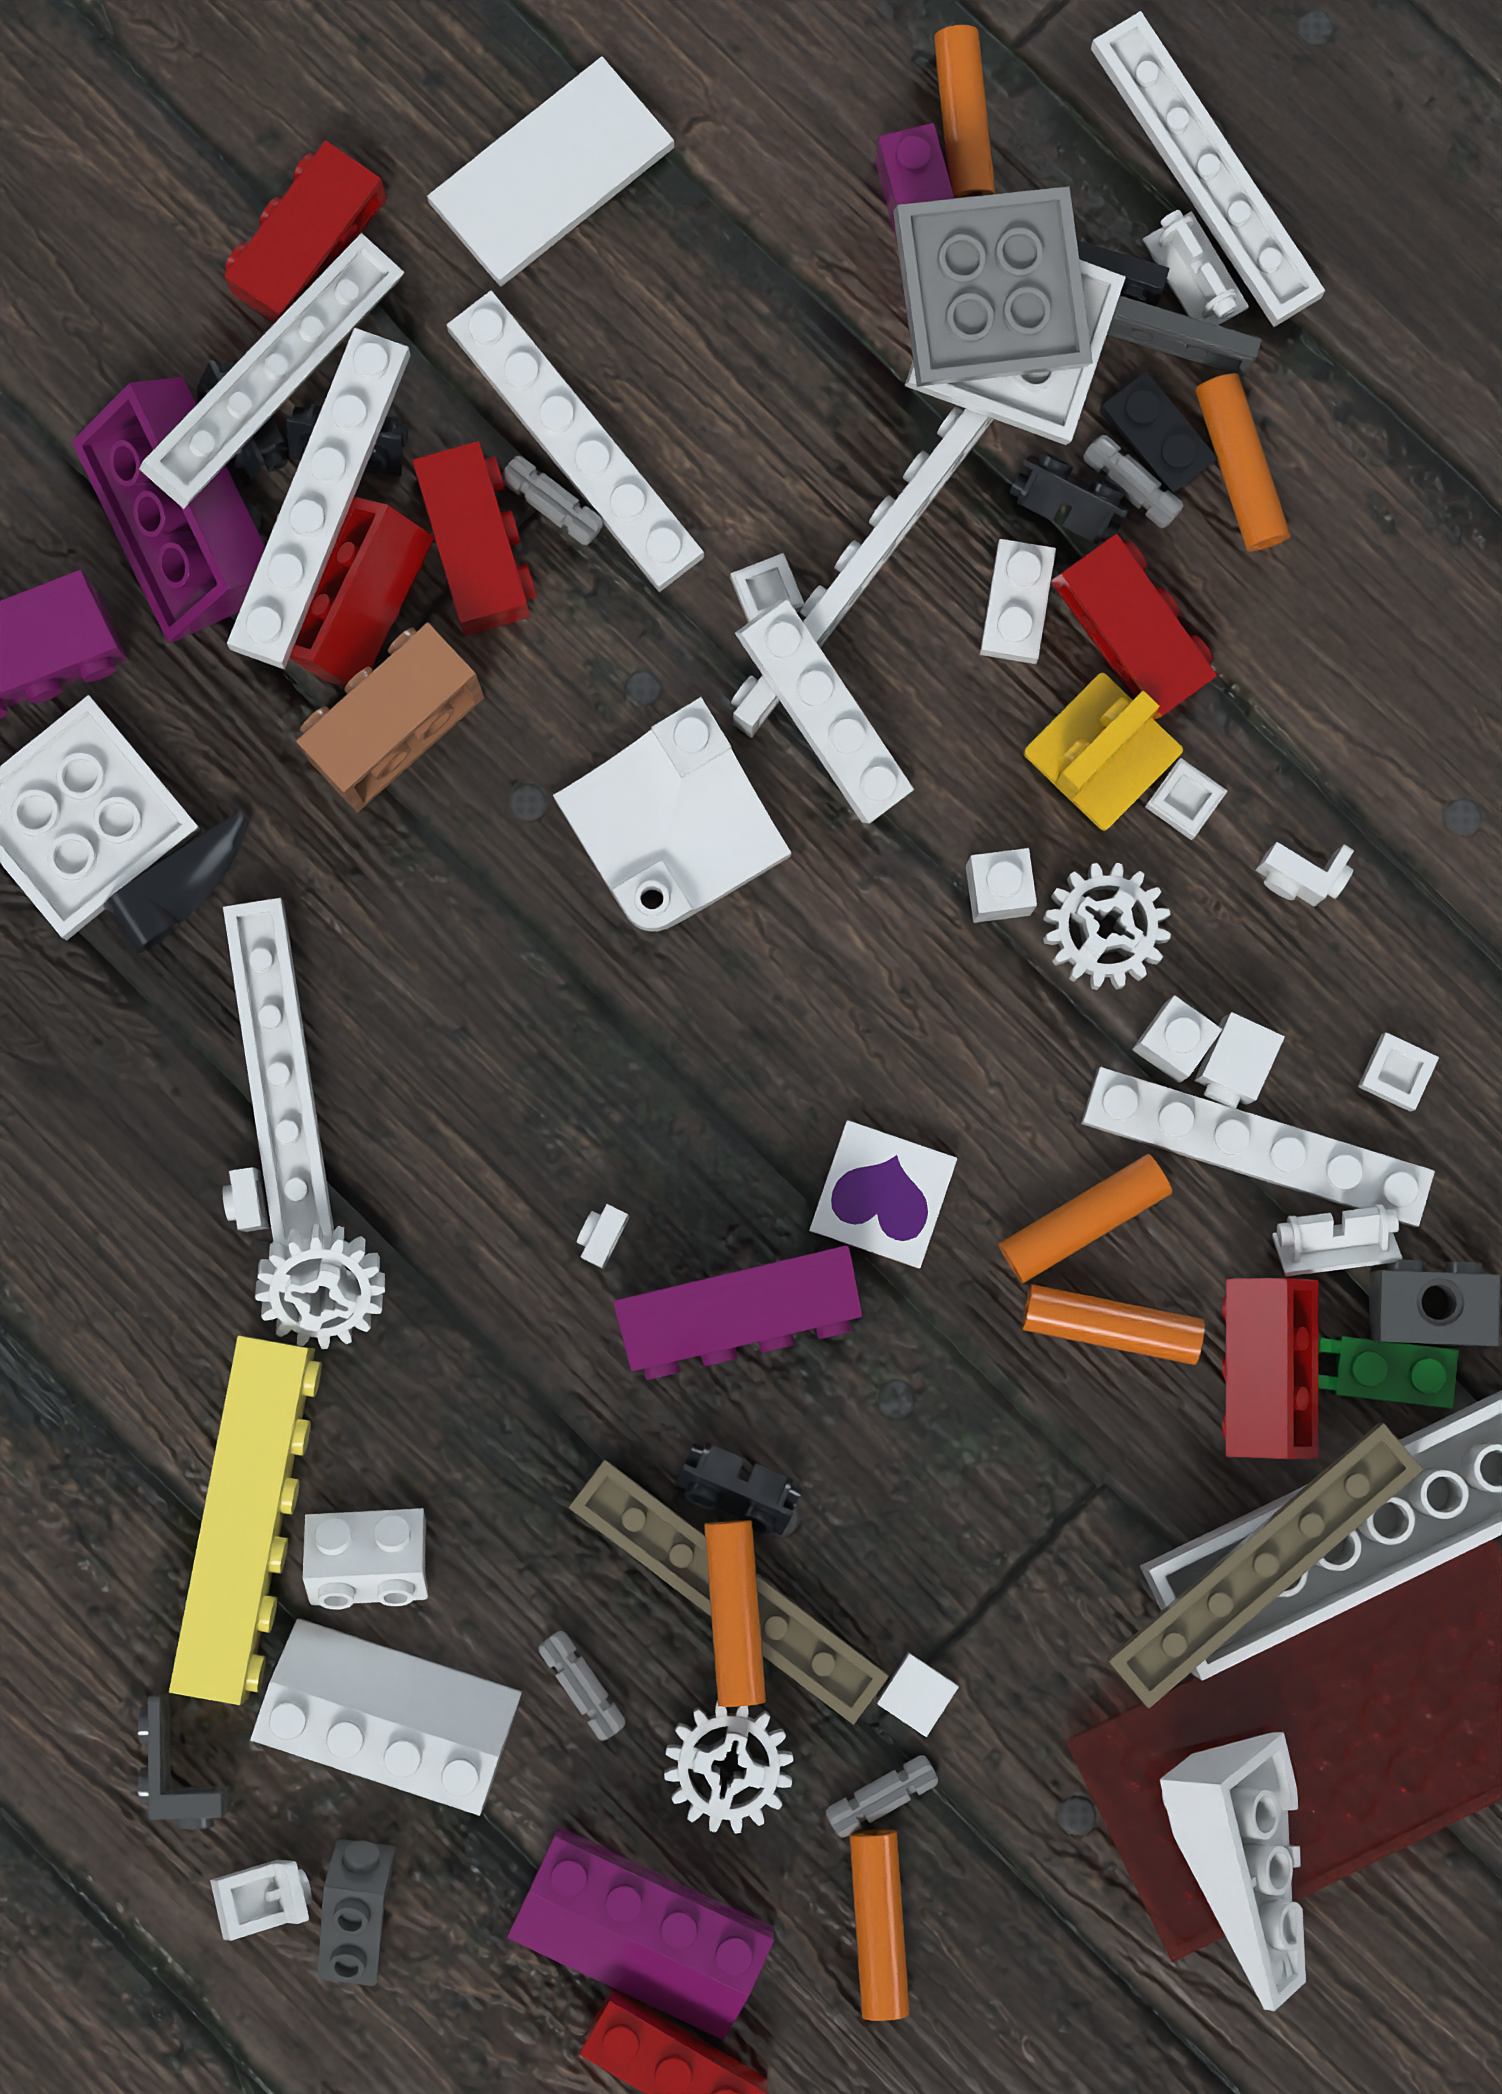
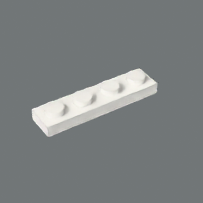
M788 599L778 600L735 632L862 823L870 824L914 790Z

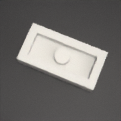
M999 539L980 655L1032 664L1037 663L1056 548Z

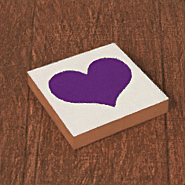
M847 1120L809 1232L920 1269L957 1158Z

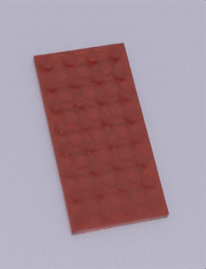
M1494 1539L1203 1681L1193 1676L1174 1686L1149 1709L1140 1702L1064 1739L1165 1952L1172 1963L1226 1936L1173 1836L1168 1812L1162 1798L1160 1779L1193 1753L1271 1732H1284L1297 1786L1298 1809L1288 1810L1289 1844L1300 1846L1301 1864L1300 1867L1293 1868L1291 1880L1292 1902H1296L1502 1799V1555Z

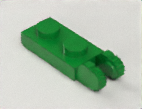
M1338 1336L1337 1340L1318 1338V1354L1321 1352L1336 1354L1334 1377L1318 1374V1389L1332 1390V1395L1453 1408L1458 1350L1395 1342H1373V1340L1343 1336Z

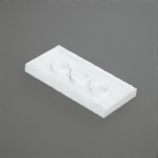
M601 56L427 195L429 204L501 287L674 148V139Z

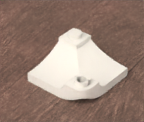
M701 697L651 727L650 731L620 753L553 795L554 800L627 918L636 927L645 931H661L680 923L791 857V851L758 798L732 751L730 743ZM648 890H657L663 895V903L656 909H648L641 903L642 895Z

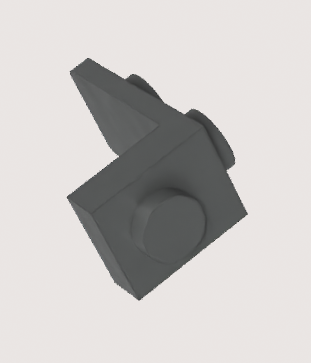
M156 1692L149 1696L148 1706L140 1707L138 1715L140 1743H148V1767H141L138 1793L140 1803L148 1804V1820L178 1819L179 1829L213 1827L214 1818H221L230 1810V1786L171 1787L170 1693Z
M337 1838L323 1891L317 1973L320 1979L374 1986L377 1983L384 1905L394 1868L396 1846Z

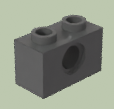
M1397 1260L1394 1263H1387V1270L1370 1272L1369 1340H1373V1342L1499 1346L1500 1275L1482 1274V1263L1446 1262V1273L1423 1272V1261ZM1431 1286L1438 1288L1446 1299L1445 1311L1437 1319H1432L1426 1315L1421 1304L1424 1292Z

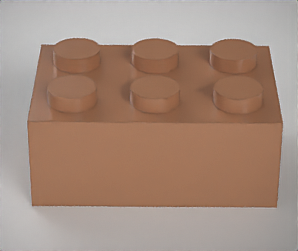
M428 622L418 631L412 627L399 635L388 648L391 656L374 671L371 667H366L357 673L345 686L344 691L347 695L331 710L327 706L321 707L300 728L304 734L296 740L297 744L311 764L357 813L484 699L476 673Z

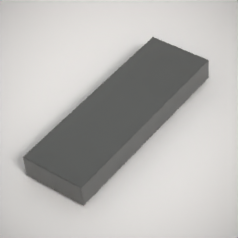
M1122 296L1118 298L1107 335L1241 376L1248 375L1257 358L1262 339Z

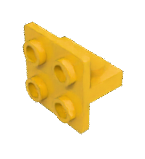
M1099 673L1026 747L1024 756L1097 827L1105 831L1182 754L1183 748L1152 718L1160 706L1146 692L1142 691L1133 700L1107 674Z

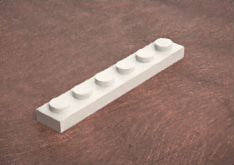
M1141 11L1095 38L1091 46L1092 52L1273 327L1321 299L1325 289Z
M361 233L143 460L139 470L185 509L397 284L405 272Z
M489 291L446 324L450 335L586 503L601 517L603 524L659 592L704 558L703 550L492 291Z
M354 328L227 641L230 650L285 670L411 356L409 347Z
M281 898L223 907L273 1241L287 1247L289 1230L295 1228L301 1233L303 1238L311 1236L313 1224H320L323 1236H332L334 1226L284 901Z
M1103 1067L1097 1069L1081 1124L1353 1209L1371 1208L1382 1204L1385 1210H1396L1398 1223L1411 1227H1418L1435 1173L1434 1170Z

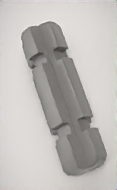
M1102 435L1096 438L1087 448L1083 456L1084 461L1097 473L1101 470L1107 474L1105 480L1124 493V497L1138 509L1141 506L1145 507L1148 510L1145 515L1158 527L1165 528L1170 525L1183 508L1182 501L1169 490L1166 492L1159 489L1161 483L1129 454L1122 456L1119 453L1121 447L1110 437Z
M516 456L505 467L501 475L505 486L517 495L524 493L526 502L560 528L567 526L568 534L581 544L588 545L595 539L603 526L599 515L587 506L580 508L577 498L544 473L537 475L536 467L522 456Z
M558 1631L544 1640L538 1647L540 1655L549 1668L553 1666L558 1671L555 1674L556 1678L582 1715L587 1713L590 1718L587 1723L598 1739L603 1741L619 1732L625 1726V1718L614 1703L609 1704L607 1702V1692L583 1657H576L574 1654L576 1647L567 1634L563 1631Z
M918 1756L903 1765L905 1770L898 1774L893 1770L854 1792L855 1798L848 1801L845 1797L829 1806L826 1810L827 1818L839 1837H846L861 1829L860 1823L866 1819L871 1823L911 1800L909 1795L917 1791L918 1795H921L935 1787L938 1783V1776L929 1760L925 1756Z

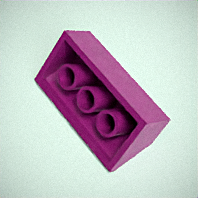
M183 377L129 383L71 441L168 643L181 640L240 612L265 550L262 539L226 465L185 509L139 470L143 460L196 406Z
M81 569L0 601V719L8 714L7 707L25 700H29V703H41L50 700L62 693L61 686L81 678L84 682L101 680L116 671L115 665L128 660L103 596Z
M848 1245L613 1301L631 1372L644 1369L646 1380L680 1373L678 1361L696 1356H701L704 1367L738 1359L735 1347L755 1342L759 1343L761 1353L795 1345L793 1333L816 1328L818 1339L852 1332L850 1320L863 1317Z
M560 1826L557 1827L507 1936L508 1939L722 2040L725 2039L747 2001L775 1940L774 1928Z

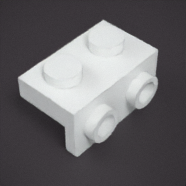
M424 1509L305 1514L303 1581L310 1604L321 1605L328 1609H345L353 1605V1603L380 1602L387 1606H403L411 1603L413 1600L427 1599L428 1584L425 1575L426 1519Z

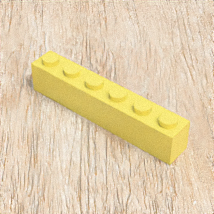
M248 1336L237 1337L169 1693L241 1705L249 1699L250 1691L259 1692L266 1663L265 1656L257 1655L261 1632L270 1633L277 1607V1597L268 1596L272 1573H282L288 1549V1538L280 1537L284 1513L293 1514L299 1492V1479L291 1478L295 1454L304 1456L310 1434L311 1422L303 1420L302 1416L306 1396H316L321 1376L322 1363L313 1361L315 1348Z

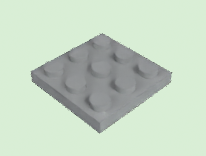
M1070 186L901 204L895 207L893 214L917 387L1083 368L1093 363Z

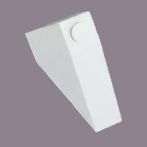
M1271 1732L1193 1753L1160 1779L1163 1803L1168 1812L1173 1836L1264 2010L1275 2011L1306 1982L1303 1909L1298 1903L1292 1902L1291 1888L1293 1868L1301 1866L1300 1846L1289 1844L1288 1810L1298 1809L1297 1786L1284 1732Z

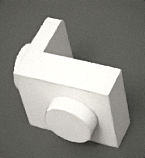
M1276 842L1266 852L1255 871L1267 877L1264 884L1279 896L1288 900H1294L1298 896L1309 904L1316 906L1325 899L1327 894L1336 899L1354 871V869L1346 865L1354 850L1343 844L1333 853L1322 870Z
M277 1859L210 1880L223 1940L232 1941L285 1923L299 1924L309 1920L306 1905L311 1903V1888L305 1872L302 1869H298L295 1861Z

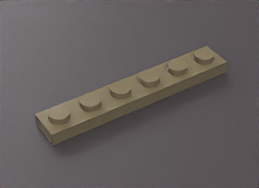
M1378 1423L1106 1660L1149 1709L1421 1473L1423 1468L1386 1425Z
M605 1459L569 1508L711 1616L705 1535ZM756 1574L762 1655L854 1725L886 1682L889 1675Z

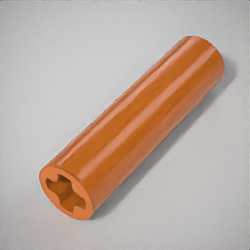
M970 25L945 27L934 34L947 171L954 199L995 194L979 30Z
M1236 373L1225 374L1200 384L1196 387L1195 392L1216 457L1218 458L1219 467L1246 550L1248 552L1259 551L1284 542L1291 535L1239 375Z
M1146 1154L998 1243L1010 1268L1023 1284L1171 1195L1173 1191L1160 1166L1150 1154Z
M1031 1284L1024 1307L1022 1330L1196 1365L1203 1344L1205 1320Z
M752 1520L706 1523L704 1527L718 1706L739 1707L762 1704L766 1702Z
M892 1829L855 1831L849 1837L862 2018L872 2021L905 2018L910 2015L897 1831Z

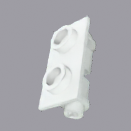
M1180 210L1170 213L1160 222L1163 226L1162 228L1142 239L1155 263L1170 268L1166 281L1188 317L1220 325L1249 308L1192 211L1184 216Z
M1382 1204L1371 1208L1342 1211V1224L1333 1225L1334 1220L1331 1213L1301 1217L1288 1216L1287 1223L1277 1224V1233L1272 1235L1286 1277L1394 1263L1397 1260H1402L1393 1232H1398L1399 1229L1396 1210H1385Z

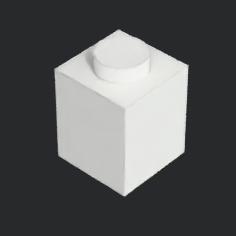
M1029 848L970 856L966 864L973 923L1030 916L1037 907Z
M1174 995L1164 1003L1132 1050L1180 1083L1191 1075L1223 1029Z
M1231 1012L1222 1018L1219 1027L1223 1030L1208 1049L1194 1081L1207 1087L1204 1092L1206 1097L1219 1104L1236 1109L1239 1102L1248 1105L1257 1100L1285 1036Z

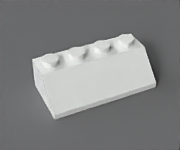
M298 1618L269 1682L250 1740L480 1816L486 1805L522 1691Z

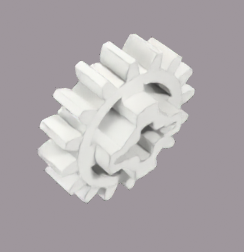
M1095 863L1089 867L1088 880L1086 881L1075 871L1069 875L1067 881L1072 890L1070 893L1056 888L1051 898L1056 904L1061 906L1060 910H1047L1043 917L1044 921L1056 925V930L1046 934L1043 939L1045 944H1059L1061 951L1052 961L1055 966L1067 961L1074 966L1070 973V980L1074 982L1083 973L1091 975V989L1098 990L1105 977H1110L1116 990L1122 989L1125 986V973L1129 972L1137 981H1140L1147 975L1142 964L1143 960L1155 965L1161 961L1162 954L1153 946L1154 943H1166L1170 939L1171 933L1158 928V923L1170 916V910L1165 908L1155 909L1153 902L1161 893L1159 887L1150 889L1147 892L1140 888L1144 873L1139 871L1130 880L1123 878L1122 864L1116 863L1109 876H1103L1102 869L1098 863ZM1107 889L1117 891L1113 898L1097 902L1088 896L1086 898L1083 897L1085 894L1095 890ZM1134 904L1137 905L1143 917L1144 935L1143 931L1135 927L1131 911ZM1108 914L1117 920L1113 929L1118 934L1111 933L1104 939L1097 934L1100 924L1095 919L1102 920ZM1069 917L1071 922L1079 926L1083 944L1079 950L1074 945L1070 936ZM1114 951L1131 957L1115 964L1097 962L1102 954Z
M313 1224L311 1236L303 1238L301 1233L295 1228L289 1230L288 1246L286 1247L281 1243L273 1241L270 1244L269 1259H261L259 1262L257 1278L260 1280L256 1281L255 1298L258 1301H262V1319L265 1321L277 1318L276 1334L279 1337L286 1335L291 1330L297 1332V1346L303 1347L308 1342L309 1337H318L321 1348L328 1349L330 1336L338 1335L345 1344L351 1343L352 1327L355 1326L367 1332L371 1328V1314H380L382 1311L385 1273L379 1272L380 1257L378 1253L364 1255L365 1239L362 1236L350 1243L344 1241V1227L338 1226L333 1231L332 1236H323L320 1224Z
M718 1700L715 1708L716 1715L708 1717L700 1707L695 1708L693 1713L697 1725L693 1729L682 1723L676 1726L675 1731L684 1741L682 1746L675 1744L667 1745L665 1754L677 1760L678 1766L665 1770V1780L672 1782L680 1781L681 1784L672 1794V1801L674 1804L686 1800L692 1803L687 1817L691 1822L698 1819L702 1813L709 1815V1829L712 1832L717 1831L722 1819L730 1820L735 1834L741 1833L743 1817L750 1815L758 1826L764 1824L761 1808L767 1804L779 1810L782 1806V1800L774 1792L776 1786L786 1788L792 1785V1777L780 1772V1766L793 1762L792 1752L778 1751L776 1748L786 1738V1733L783 1728L770 1733L765 1729L770 1719V1714L767 1711H763L755 1719L748 1717V1706H739L736 1713H728L727 1707L718 1706ZM728 1726L725 1737L710 1746L695 1745L707 1732L719 1727ZM749 1732L756 1736L763 1744L769 1758V1764L764 1763L763 1760L753 1758L746 1746ZM737 1740L736 1753L738 1754V1765L745 1767L744 1772L734 1771L731 1779L727 1780L725 1790L722 1792L720 1791L722 1786L720 1768L712 1763L714 1760H724L727 1752L731 1751L733 1741ZM689 1769H693V1772L704 1774L711 1786L709 1800L702 1796L695 1788L690 1778ZM748 1786L758 1789L762 1787L750 1800L741 1804L731 1805L733 1795Z

